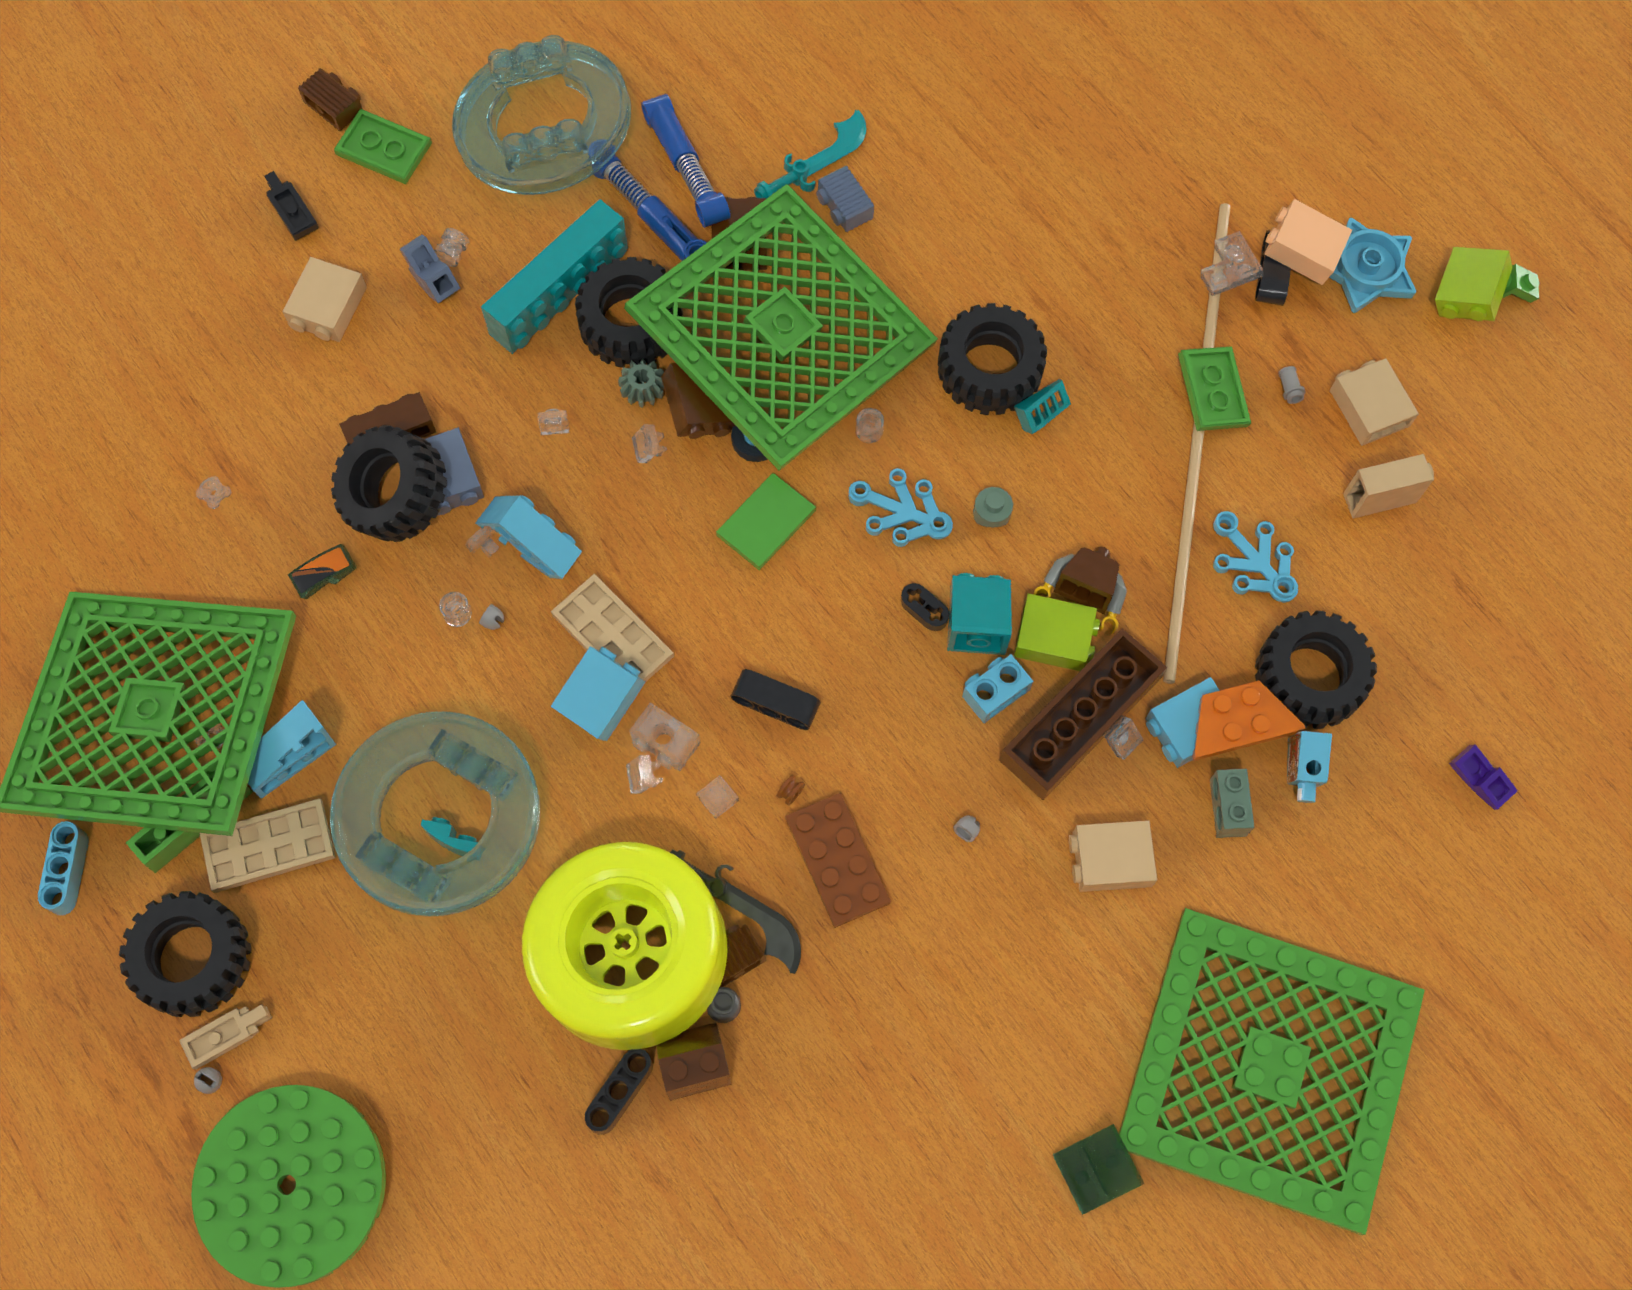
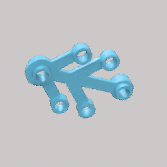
M893 469L889 475V483L895 488L900 502L872 491L869 484L864 481H856L849 487L848 498L853 505L864 506L871 503L895 513L884 518L878 516L868 518L866 521V531L872 536H877L883 530L909 521L921 524L909 530L904 527H898L893 531L892 542L898 547H903L908 542L927 535L933 539H944L952 531V519L948 514L938 510L932 496L933 486L928 480H920L915 486V494L918 498L922 499L927 514L916 509L906 486V473L902 469ZM899 475L903 479L901 481H895L893 477ZM925 486L929 491L921 492L919 487ZM857 488H862L865 490V492L863 494H858L855 492V490ZM940 521L944 526L936 527L933 523ZM871 523H877L880 527L878 529H872L869 525ZM904 534L906 539L898 540L896 535Z
M1229 511L1219 513L1213 523L1215 532L1220 536H1227L1247 559L1219 554L1213 562L1214 570L1218 573H1226L1229 569L1261 573L1267 580H1254L1246 575L1237 576L1232 584L1234 592L1240 595L1246 594L1248 591L1270 593L1272 598L1278 602L1286 603L1292 601L1298 593V584L1290 576L1291 557L1294 553L1293 546L1290 543L1282 542L1275 549L1274 555L1279 560L1277 573L1270 565L1271 537L1274 533V526L1267 521L1259 523L1255 530V535L1259 539L1257 551L1236 529L1238 526L1236 515ZM1220 524H1227L1229 529H1223ZM1260 528H1266L1269 534H1263ZM1280 549H1286L1289 555L1281 554ZM1219 560L1225 561V562L1227 563V566H1226V567L1220 566V565L1218 564V561H1219ZM1242 581L1246 584L1247 587L1241 588L1238 586L1237 582ZM1278 586H1284L1287 589V593L1281 592Z

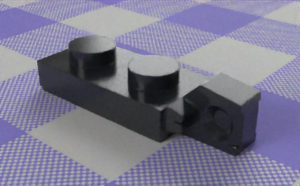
M274 171L266 174L264 177L271 189L266 192L267 197L293 239L296 241L319 229L316 220L292 183L288 181L281 183Z

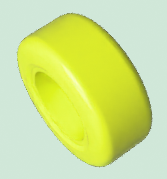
M615 842L599 845L583 851L563 863L546 879L535 895L527 912L522 934V956L526 976L531 989L543 1007L568 1031L580 1039L599 1047L616 1050L652 1047L664 1043L687 1030L703 1015L712 1003L723 980L727 962L728 947L725 924L714 898L701 877L676 855L664 849L638 842ZM629 906H637L647 910L646 917L637 926L627 923V909ZM610 912L614 918L615 927L607 934L594 929L593 925L603 915ZM656 927H664L667 943L662 947L649 946L646 938L647 933ZM625 941L631 945L627 950L621 946ZM590 944L603 945L605 957L594 965H589L585 954L586 946ZM647 957L656 961L659 967L649 978L643 980L640 978L636 966L643 958ZM612 966H620L625 969V982L622 986H615L604 982V977Z

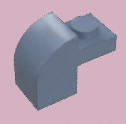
M423 234L399 249L417 283L437 303L460 289L448 265L439 260L427 237Z

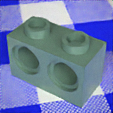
M1247 769L1217 770L1210 779L1216 838L1246 837L1254 829Z

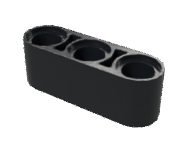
M1267 230L1262 246L1255 301L1283 306L1288 293L1291 268L1265 255L1269 245L1265 241L1270 233V230Z
M748 669L742 670L730 696L733 701L742 706L802 730L810 729L821 704L818 698L809 693Z
M629 1050L587 1108L585 1122L593 1133L598 1135L609 1133L616 1126L651 1075L653 1063L645 1050ZM636 1057H642L646 1060V1066L641 1072H632L629 1069L630 1062ZM616 1084H625L628 1088L626 1096L620 1100L613 1099L611 1097L612 1088ZM604 1110L608 1112L609 1119L604 1126L596 1127L593 1125L592 1117L597 1111Z

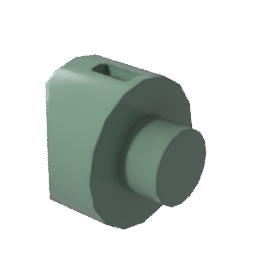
M985 488L976 497L973 509L974 520L977 524L985 527L994 528L1006 525L1010 521L1013 510L1012 497L1001 488Z

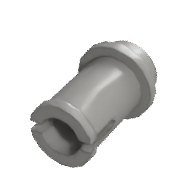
M1288 366L1279 371V377L1285 391L1283 397L1289 404L1301 402L1306 392L1305 388L1300 385L1296 373L1297 370L1294 366Z

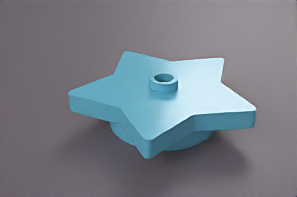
M1349 218L1346 227L1352 229V232L1330 278L1342 285L1351 311L1353 313L1358 312L1378 297L1413 298L1416 289L1405 268V258L1412 237L1391 236L1380 230L1368 229L1355 219Z

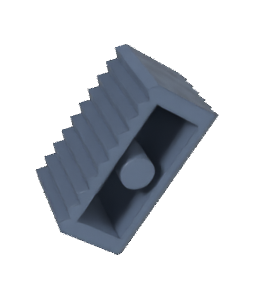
M844 166L818 180V190L816 191L818 200L823 206L827 204L831 210L830 215L833 222L837 226L841 224L845 232L853 230L864 222L866 223L868 220L873 219L874 204L868 198V195L856 178H854L848 166Z

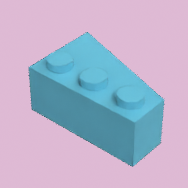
M523 495L495 496L475 524L482 529L484 526H489L501 536L498 540L504 545L507 542L511 543L522 553L520 557L549 578L563 579L582 552L575 546L576 541L567 533H561L554 527L555 522L545 514H539L533 508L534 503Z
M303 700L261 737L248 781L250 787L261 799L336 745Z

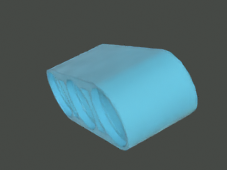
M60 822L51 831L38 891L39 904L56 915H66L75 908L89 843L87 833L72 822ZM71 833H75L74 839L70 843L65 844L66 837ZM68 862L67 870L59 874V868L62 864ZM62 892L61 900L53 905L52 900L54 896Z

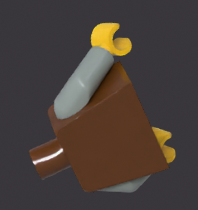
M1097 547L1094 551L1088 548H1081L1076 554H1069L1057 559L1043 580L1046 583L1044 586L1037 587L1034 595L1044 593L1047 595V598H1051L1050 591L1055 587V593L1084 606L1097 608L1099 613L1105 614L1106 610L1109 611L1107 617L1100 622L1099 631L1103 630L1104 622H1109L1113 626L1110 634L1112 635L1118 629L1119 624L1116 616L1121 613L1127 590L1123 577L1118 573L1119 563L1110 559L1111 554L1107 548Z

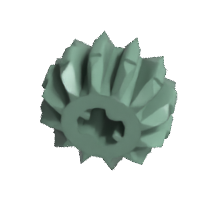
M642 358L640 364L636 365L631 360L630 368L623 367L621 371L622 377H619L618 384L621 387L622 397H628L630 405L638 401L639 406L643 408L644 402L648 401L654 406L655 398L662 399L664 386L661 376L664 371L662 368L657 369V364L654 361L646 365V361Z

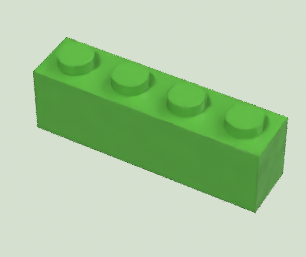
M215 771L209 774V777L212 781ZM203 778L191 788L193 794H196L208 785ZM248 786L246 788L243 800L247 798L251 793H253V791ZM186 793L181 796V797L189 798ZM144 827L125 843L146 867L157 873L199 838L200 833Z

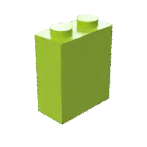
M1453 247L1435 298L1439 316L1449 319L1464 318L1475 321H1495L1513 268L1509 250Z
M1028 594L1024 604L1014 657L1081 671L1094 656L1095 646H1091L1090 643L1092 636H1097L1100 619L1095 618L1097 608Z

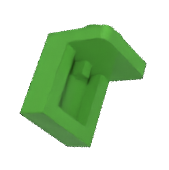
M1517 264L1512 265L1513 268L1502 299L1511 294L1530 303L1539 299L1540 282L1538 275Z

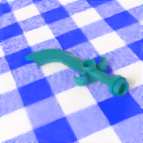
M855 110L849 119L834 123L838 134L837 140L833 145L806 160H796L792 165L789 164L791 163L792 154L786 155L784 169L788 174L769 184L761 181L754 189L755 196L767 199L784 185H790L791 183L800 186L805 192L813 191L816 182L806 183L808 176L851 153L862 144L866 135V122L862 113L859 110Z

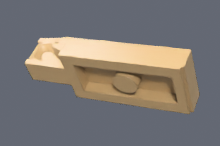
M263 1004L249 1011L248 1007L236 1008L179 1041L192 1069L196 1070L253 1038L254 1035L259 1033L257 1027L272 1019V1016L267 1006L265 1007Z

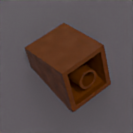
M717 1022L685 1030L678 1036L656 1045L662 1078L670 1101L732 1085Z

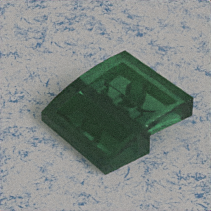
M1114 1124L1053 1154L1082 1215L1144 1184Z

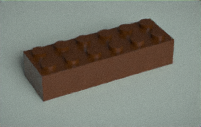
M1122 628L1002 750L999 761L1038 797L1044 800L1157 684L1167 667Z

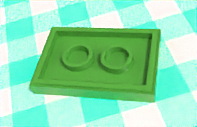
M360 109L334 148V152L337 156L407 184L432 142L431 138Z
M1232 347L1181 350L1178 356L1196 430L1206 431L1248 427L1251 424Z
M772 473L716 531V536L760 571L816 511V506Z

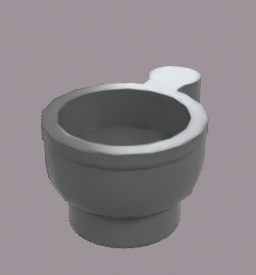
M720 987L712 1003L707 1008L708 1015L718 1023L731 1022L738 1016L741 1010V1001L734 990L728 987Z

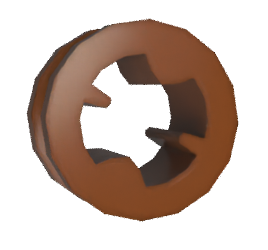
M791 775L781 786L776 796L779 799L785 798V803L790 805L802 792L805 784L803 782L798 783L796 777Z

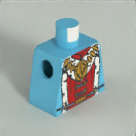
M1300 731L1288 738L1287 783L1289 785H1298V802L1315 803L1316 787L1324 785L1328 781L1332 734Z

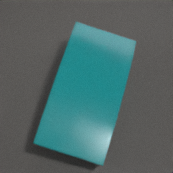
M433 817L431 821L422 819V828L438 844L460 856L481 861L483 849L479 842H476V838L467 835H459L456 838V830L450 825V821L438 817Z

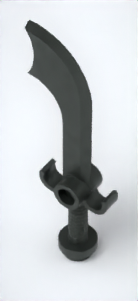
M673 849L670 852L685 861L686 853L679 850L677 852ZM686 862L701 877L713 897L720 899L753 919L762 927L766 936L764 954L780 959L788 967L790 973L795 974L800 963L801 945L798 934L792 924L778 912L722 878L721 870L723 868H727L729 871L734 870L731 865H720L715 871L716 878L696 868V866L691 865V863Z

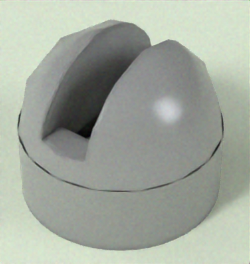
M490 604L482 615L479 624L490 630L498 629L500 625L496 620L503 623L504 614L499 608Z
M967 815L959 819L953 829L964 841L973 842L980 832V823L976 821L975 817Z
M211 1067L200 1069L194 1077L196 1089L204 1094L216 1092L222 1084L220 1072ZM203 1074L214 1081L211 1086L200 1080Z

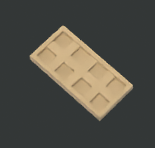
M595 574L551 611L552 616L586 650L590 646L598 650L602 646L617 655L614 661L622 666L627 662L640 671L638 677L644 681H648L674 657V653Z
M321 799L236 822L233 836L200 833L210 887L214 893L336 858Z

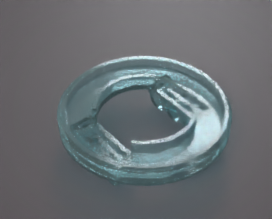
M550 35L543 38L540 42L520 43L512 50L496 49L492 51L488 56V63L469 80L456 102L452 119V132L463 162L479 180L493 188L509 193L522 195L545 194L568 188L587 179L600 170L615 155L629 129L631 101L620 71L608 57L589 46L565 41L557 35ZM562 74L566 86L579 91L588 100L587 115L582 125L575 119H564L557 123L556 126H538L526 134H508L502 141L497 137L498 119L504 108L511 101L506 89L508 87Z
M443 711L420 713L399 719L369 737L354 752L343 768L334 789L330 808L331 835L339 860L346 872L362 890L379 903L391 909L417 916H445L472 909L497 895L517 876L525 865L536 842L540 823V798L535 777L526 758L515 743L502 731L481 719L466 714ZM430 761L437 762L455 776H461L466 781L475 785L480 791L485 790L491 797V816L487 829L480 841L464 856L446 864L436 865V868L384 838L380 822L382 804L392 784L407 770Z

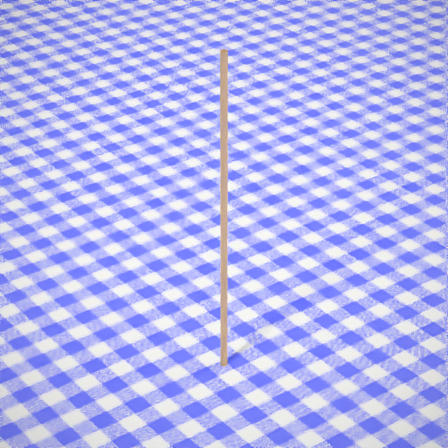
M1226 203L1221 204L1219 207L1203 348H1214L1231 207ZM1195 422L1165 661L1167 669L1163 678V682L1168 684L1175 683L1204 438V431H1197Z

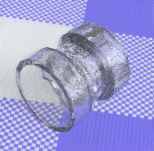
M446 228L441 237L442 242L437 244L434 251L440 261L450 267H456L462 258L461 252L467 249L470 241L462 232L453 228Z

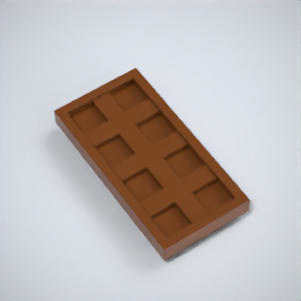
M841 793L785 816V820L834 928L891 903Z

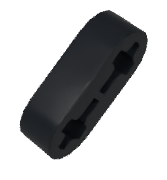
M912 583L904 587L901 595L902 607L931 631H940L945 628L949 619L948 608L920 584ZM916 593L919 594L920 603L915 600L912 602L908 601L909 594L912 596L916 595ZM930 612H932L933 614L940 612L941 621H939L938 619L931 621Z

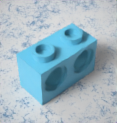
M1012 654L1005 659L1002 657L995 659L987 667L989 669L981 676L978 673L973 675L964 684L966 687L962 697L983 723H986L1031 689L1033 680ZM1009 674L1015 681L1006 683L1000 678V675ZM985 690L990 693L991 698L988 700L978 697L977 692Z

